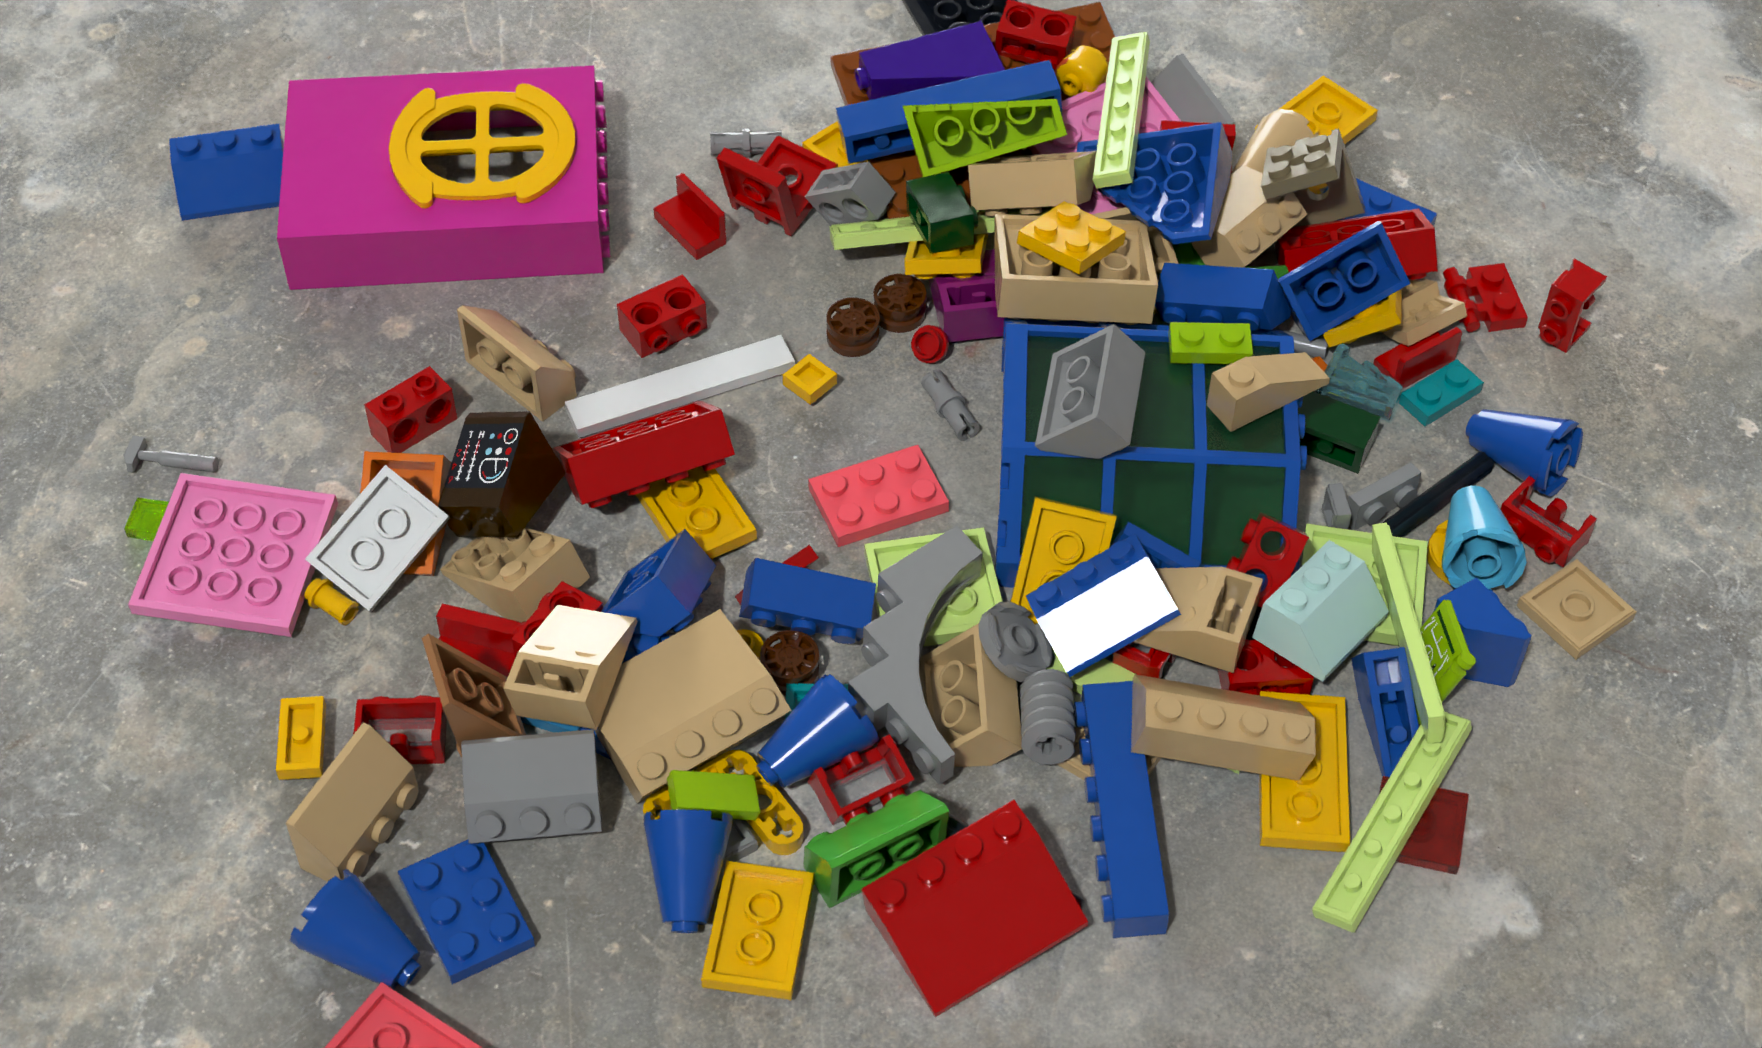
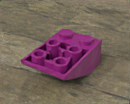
M995 249L985 250L981 273H975L974 276L968 278H956L952 274H937L936 277L929 279L939 327L946 333L949 342L1003 336V324L1006 317L997 316Z

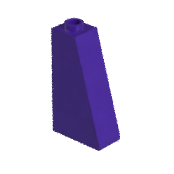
M982 21L859 52V68H856L854 73L858 88L860 90L865 89L869 100L998 72L1005 70Z

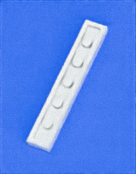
M778 335L566 401L565 409L578 438L784 374L795 365V360L782 335Z

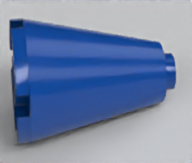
M1483 409L1478 415L1474 414L1468 421L1466 435L1469 436V444L1476 450L1485 452L1495 463L1523 482L1528 476L1534 478L1536 481L1533 489L1551 497L1556 495L1566 484L1568 478L1562 475L1567 465L1572 467L1576 465L1582 446L1583 430L1577 427L1579 425L1578 422L1570 419Z
M825 674L819 678L757 753L761 762L756 765V768L770 786L778 783L781 787L785 788L810 776L814 770L820 767L823 769L842 761L844 757L855 751L860 753L872 747L879 740L871 720L867 715L861 716L855 707L858 702L834 676L830 674L827 676Z
M660 810V819L656 820L651 812L644 814L643 824L662 923L671 924V932L698 933V925L708 923L733 826V816L723 813L722 821L711 820L712 811Z
M348 869L343 870L344 880L335 875L307 905L301 916L308 921L302 931L296 927L293 928L290 942L296 945L298 949L380 984L382 982L392 989L396 988L399 984L403 987L408 986L421 969V965L417 962L420 952L361 880Z

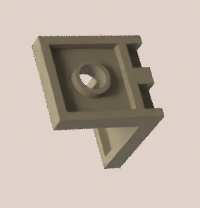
M1339 128L1332 130L1329 136L1307 137L1296 140L1294 146L1285 145L1276 149L1275 147L1267 149L1261 188L1265 200L1294 192L1307 215L1293 227L1332 222L1365 212V205ZM1326 183L1329 188L1322 194H1314L1308 189Z

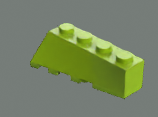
M1057 99L902 106L922 177L946 172L1067 135Z

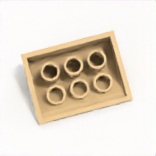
M995 214V298L998 317H1006L1013 320L1023 318L1046 319L1053 322L1074 320L1088 323L1152 324L1158 282L1147 225L1142 221L1106 219L1112 225L1126 231L1124 244L1081 274H1077L1017 244L1018 230L1040 216Z
M721 609L621 664L597 730L594 729L638 804L655 792L668 786L667 777L671 770L694 771L782 721L792 710L770 673Z

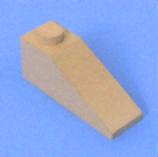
M1306 352L1244 357L1212 373L1207 406L1227 429L1232 432L1329 384L1330 378Z

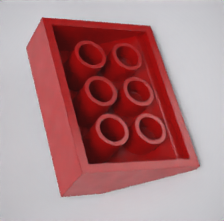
M700 400L552 448L566 472L564 476L576 501L581 505L588 503L589 508L612 502L611 495L626 491L628 496L645 492L651 488L649 483L663 478L666 483L684 479L689 476L687 470L702 466L704 471L721 467L726 464L725 458L735 455L722 409Z
M1014 799L861 889L866 912L935 1017L1088 926L1087 918L1041 837Z

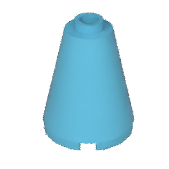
M1480 486L1463 487L1451 499L1442 555V569L1449 583L1455 589L1476 577L1487 589L1491 590V588L1503 584L1506 589L1513 585L1524 572L1527 563L1524 546L1488 490Z

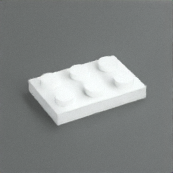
M384 465L305 560L371 613L450 517L387 465Z

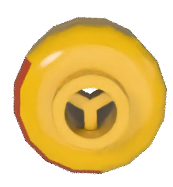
M1081 45L1073 48L1057 65L1055 75L1061 90L1066 95L1073 97L1084 91L1094 92L1101 84L1105 83L1107 80L1108 63L1105 56L1099 50Z

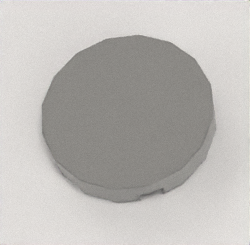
M999 602L982 614L978 625L979 638L986 655L995 667L1007 677L1023 682L1032 673L1044 670L1051 664V644L1038 622L1034 624L1028 618L1031 613L1026 608L1013 602Z

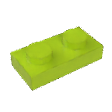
M1170 322L1169 324L1170 363L1232 364L1244 357L1253 356L1250 323Z

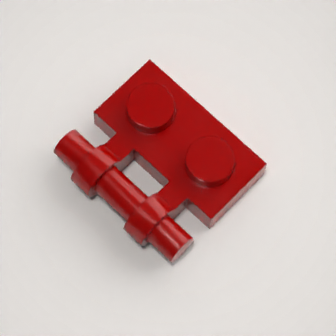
M1504 263L1469 267L1466 279L1459 275L1455 267L1447 268L1443 272L1445 279L1444 288L1448 297L1465 303L1467 316L1458 321L1464 324L1468 332L1479 329L1480 321L1485 322L1489 332L1525 327L1528 316ZM1473 296H1474V298H1475V300H1476V303H1475L1474 301L1470 300L1469 297H1473Z

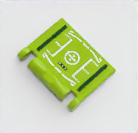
M1443 600L1420 628L1441 702L1447 698L1464 678L1466 670H1470L1476 663L1475 657L1469 652L1451 600ZM1415 703L1418 724L1421 725L1420 717Z

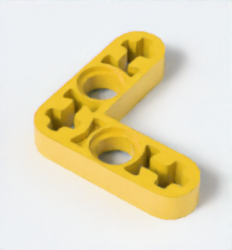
M730 750L694 770L697 772L729 774V768L734 767L737 771L743 769L744 775H754L757 795L763 794L768 796L772 803L767 808L760 810L756 820L746 821L767 848L775 854L790 855L801 848L803 844V822L776 786H770L756 768L757 762L747 752ZM668 786L646 799L643 805V816L646 812H651L656 820L660 819V815L656 816L655 811L659 809L671 810ZM776 816L777 823L785 832L792 831L791 837L786 838L783 834L777 836L776 824L773 821Z

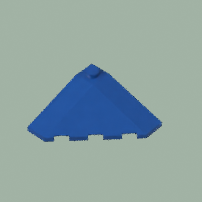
M1222 122L1140 133L1138 136L1133 183L1099 188L1098 190L1115 203L1120 202L1129 208L1130 213L1147 226L1157 228L1162 232L1164 238L1172 244L1211 240L1230 181L1233 154ZM1098 140L1078 142L1077 152L1097 151Z

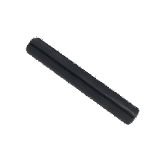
M1478 452L1382 523L1387 522L1392 536L1404 537L1450 503L1453 495L1459 489L1473 486L1492 472L1494 460L1488 457L1485 452Z

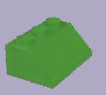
M921 790L908 796L905 794L897 795L889 800L883 808L871 814L861 813L853 817L845 827L831 834L830 832H823L813 837L808 845L804 846L803 867L806 872L814 873V885L830 909L861 893L863 887L945 840L950 810L945 803Z

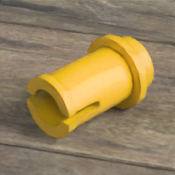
M316 578L308 585L304 597L308 600L310 607L322 609L338 620L343 626L349 624L359 611V604L333 588V582L329 579L322 580Z

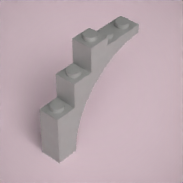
M958 526L953 527L878 574L876 598L885 614L863 627V646L861 647L862 654L871 668L848 682V691L858 702L855 707L861 716L867 715L876 731L886 726L892 739L898 744L903 743L912 753L913 760L919 770L924 774L930 773L939 785L953 776L955 753L936 728L924 701L919 676V662L925 640L939 614L960 591L980 577L982 552Z

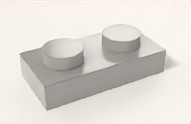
M1410 462L1349 496L1348 504L1352 513L1349 527L1352 530H1357L1366 524H1375L1385 513L1398 506L1402 508L1414 500L1417 495V487L1422 472Z

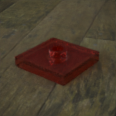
M1382 776L1379 794L1384 788L1389 777ZM1438 787L1395 862L1457 875L1460 866L1469 794Z

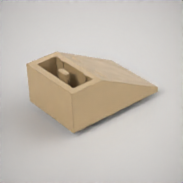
M526 527L518 537H476L466 547L457 550L452 555L451 560L440 569L444 576L503 618L519 622L527 621L537 610L543 596L549 592L552 593L561 581L578 589L590 578L570 539Z
M1225 567L1156 568L1181 615L1133 642L1234 673L1257 610L1263 579Z
M557 605L518 651L503 689L516 716L597 730L636 627L637 618Z

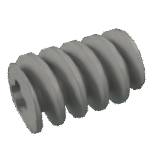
M1044 669L1034 672L1025 678L1020 686L1021 747L1028 758L1042 765L1062 763L1075 752L1073 745L1076 735L1074 730L1075 718L1073 717V682L1069 675L1063 671Z

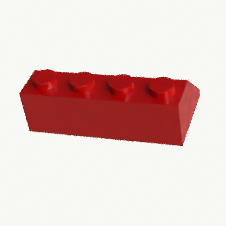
M1418 208L1293 227L1275 241L1274 245L1279 266L1286 265L1288 271L1291 272L1361 230L1380 221L1408 279H1421L1426 277L1429 272L1438 271L1435 228Z

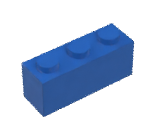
M755 558L746 570L739 617L751 619L750 622L760 627H773L776 624L791 627V631H800L808 636L819 633L831 636V640L837 643L853 644L863 638V627L871 623L876 583Z

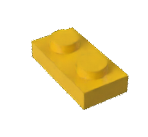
M324 696L281 699L276 773L279 780L317 778L323 775L326 720Z

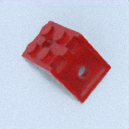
M778 135L757 163L725 147L716 158L731 207L738 210L742 205L753 211L756 220L766 225L771 220L782 225L785 234L789 236L794 234L813 208L805 196L822 170L838 167L837 163ZM790 175L796 176L797 180L793 184L788 185L786 177Z

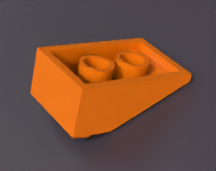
M365 451L360 494L384 465H387L438 507L452 462L444 455ZM446 524L404 574L434 576Z

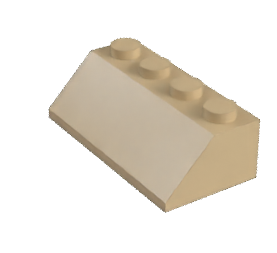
M1135 674L1132 689L1131 752L1299 780L1316 755L1315 717L1300 702Z

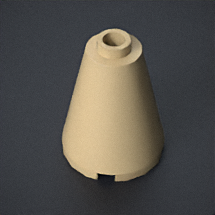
M1275 110L1259 122L1232 172L1244 165L1263 173L1268 148L1275 147L1276 149L1285 145L1294 146L1296 140L1307 137L1313 138L1319 136L1318 132L1313 134L1307 126L1309 121L1304 116L1292 110Z

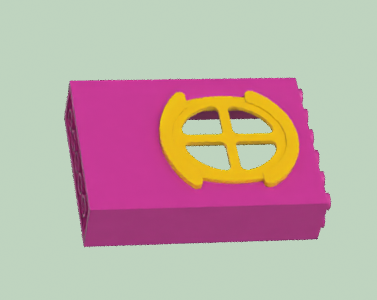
M594 65L289 80L277 241L289 290L604 273L603 258H610L609 235H603V232L610 231L608 209H602V205L609 204L608 183H601V179L608 178L607 156H601V153H607L606 131L600 130V128H607L605 106L598 105V102H604L603 80H596ZM541 126L544 130L542 134L537 136L501 138L490 136V128ZM476 129V135L472 139L424 141L422 139L423 134L429 131ZM544 151L540 160L524 173L500 182H493L489 179V156L491 153ZM475 154V180L471 183H459L444 179L426 168L421 159L428 156Z

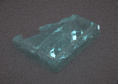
M1339 344L1325 370L1326 375L1330 378L1329 384L1317 389L1316 393L1329 396L1337 401L1364 409L1390 420L1400 399L1403 386L1390 376L1382 374L1379 368L1368 360L1361 365L1348 355L1349 346Z

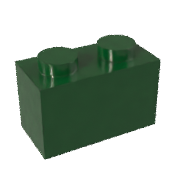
M949 172L906 181L907 212L931 254L974 244V229L978 228L977 212L974 206L968 205L962 186L956 185Z
M1316 392L1303 396L1302 407H1298V414L1305 415L1304 438L1300 439V445L1307 446V455L1359 474L1375 442L1381 417Z

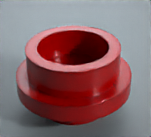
M926 325L915 332L911 341V347L918 360L924 363H936L945 357L949 341L946 333L940 327Z

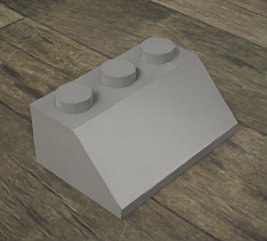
M1184 54L1177 55L1151 82L1181 121L1235 124L1233 118Z
M1115 324L1053 353L1035 443L1039 450L1100 459L1130 445L1145 351Z
M594 729L462 741L464 808L469 844L602 832V805Z

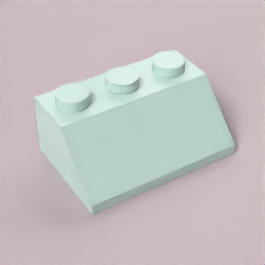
M1329 540L1263 603L1252 638L1323 682L1387 617L1389 611L1365 561Z

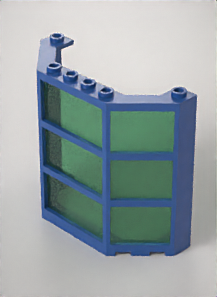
M1004 318L1001 372H1003L1000 503L995 565L999 587H1014L1035 496L1115 514L1117 517L1110 546L1127 522H1130L1201 562L1199 567L1226 568L1232 556L1239 558L1245 545L1244 542L1240 541L1242 532L1250 518L1257 520L1260 512L1297 528L1300 470H1305L1307 465V446L1300 445V439L1304 438L1305 415L1298 414V407H1302L1303 397L1230 432L1207 406L1212 373L1230 364L1170 363L1169 325H1127L1124 323H1088L1085 321L1067 320L1053 322L1045 319L1013 320ZM1115 324L1145 351L1130 445L1100 459L1039 450L1035 443L1053 353ZM1257 329L1251 331L1253 356L1294 353L1293 336L1281 330ZM1277 531L1265 533L1260 541L1261 548L1267 552L1278 550L1283 543V536ZM1299 560L1291 576L1300 568ZM1250 569L1245 573L1263 579V585L1265 573L1262 570Z

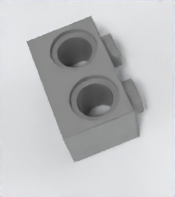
M863 162L822 170L805 198L831 226L880 219L887 212L888 204L896 192L870 162Z

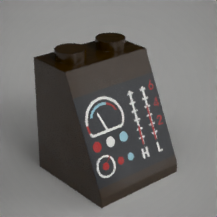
M530 411L469 413L465 418L438 505L442 511L449 515L448 526L457 537H518L566 473Z

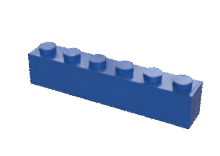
M1050 60L836 108L840 136L848 164L914 149L902 107L904 105L1057 99L1061 115L1063 116L1061 88Z
M1133 681L1085 684L1082 687L1081 701L1074 702L1076 727H1084L1085 739L1079 740L1081 764H1089L1091 777H1085L1084 779L1086 802L1094 803L1096 815L1090 816L1092 842H1100L1101 855H1095L1096 877L1098 882L1105 881L1107 895H1101L1103 922H1111L1113 938L1166 934L1169 920V909L1146 758L1144 754L1131 752Z

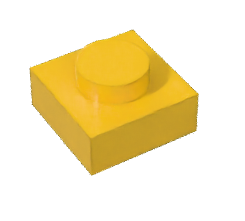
M811 354L805 356L782 375L783 385L810 405L837 384V373Z

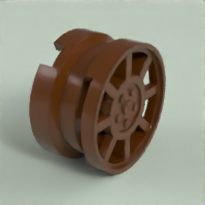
M898 273L882 278L875 285L873 298L874 306L878 309L880 315V327L890 332L905 333L918 328L923 323L926 316V288L919 279L911 275ZM894 281L895 283L894 285L890 286L885 285L886 283Z
M850 297L835 302L829 308L826 316L827 342L834 352L846 357H860L869 354L877 347L879 343L880 315L878 309L871 302L862 298ZM850 304V308L843 310L840 308L844 305Z
M780 631L770 636L762 645L760 661L770 673L783 697H786V684H815L819 679V649L815 641L807 634L800 631ZM780 639V643L773 647L770 646L773 642Z

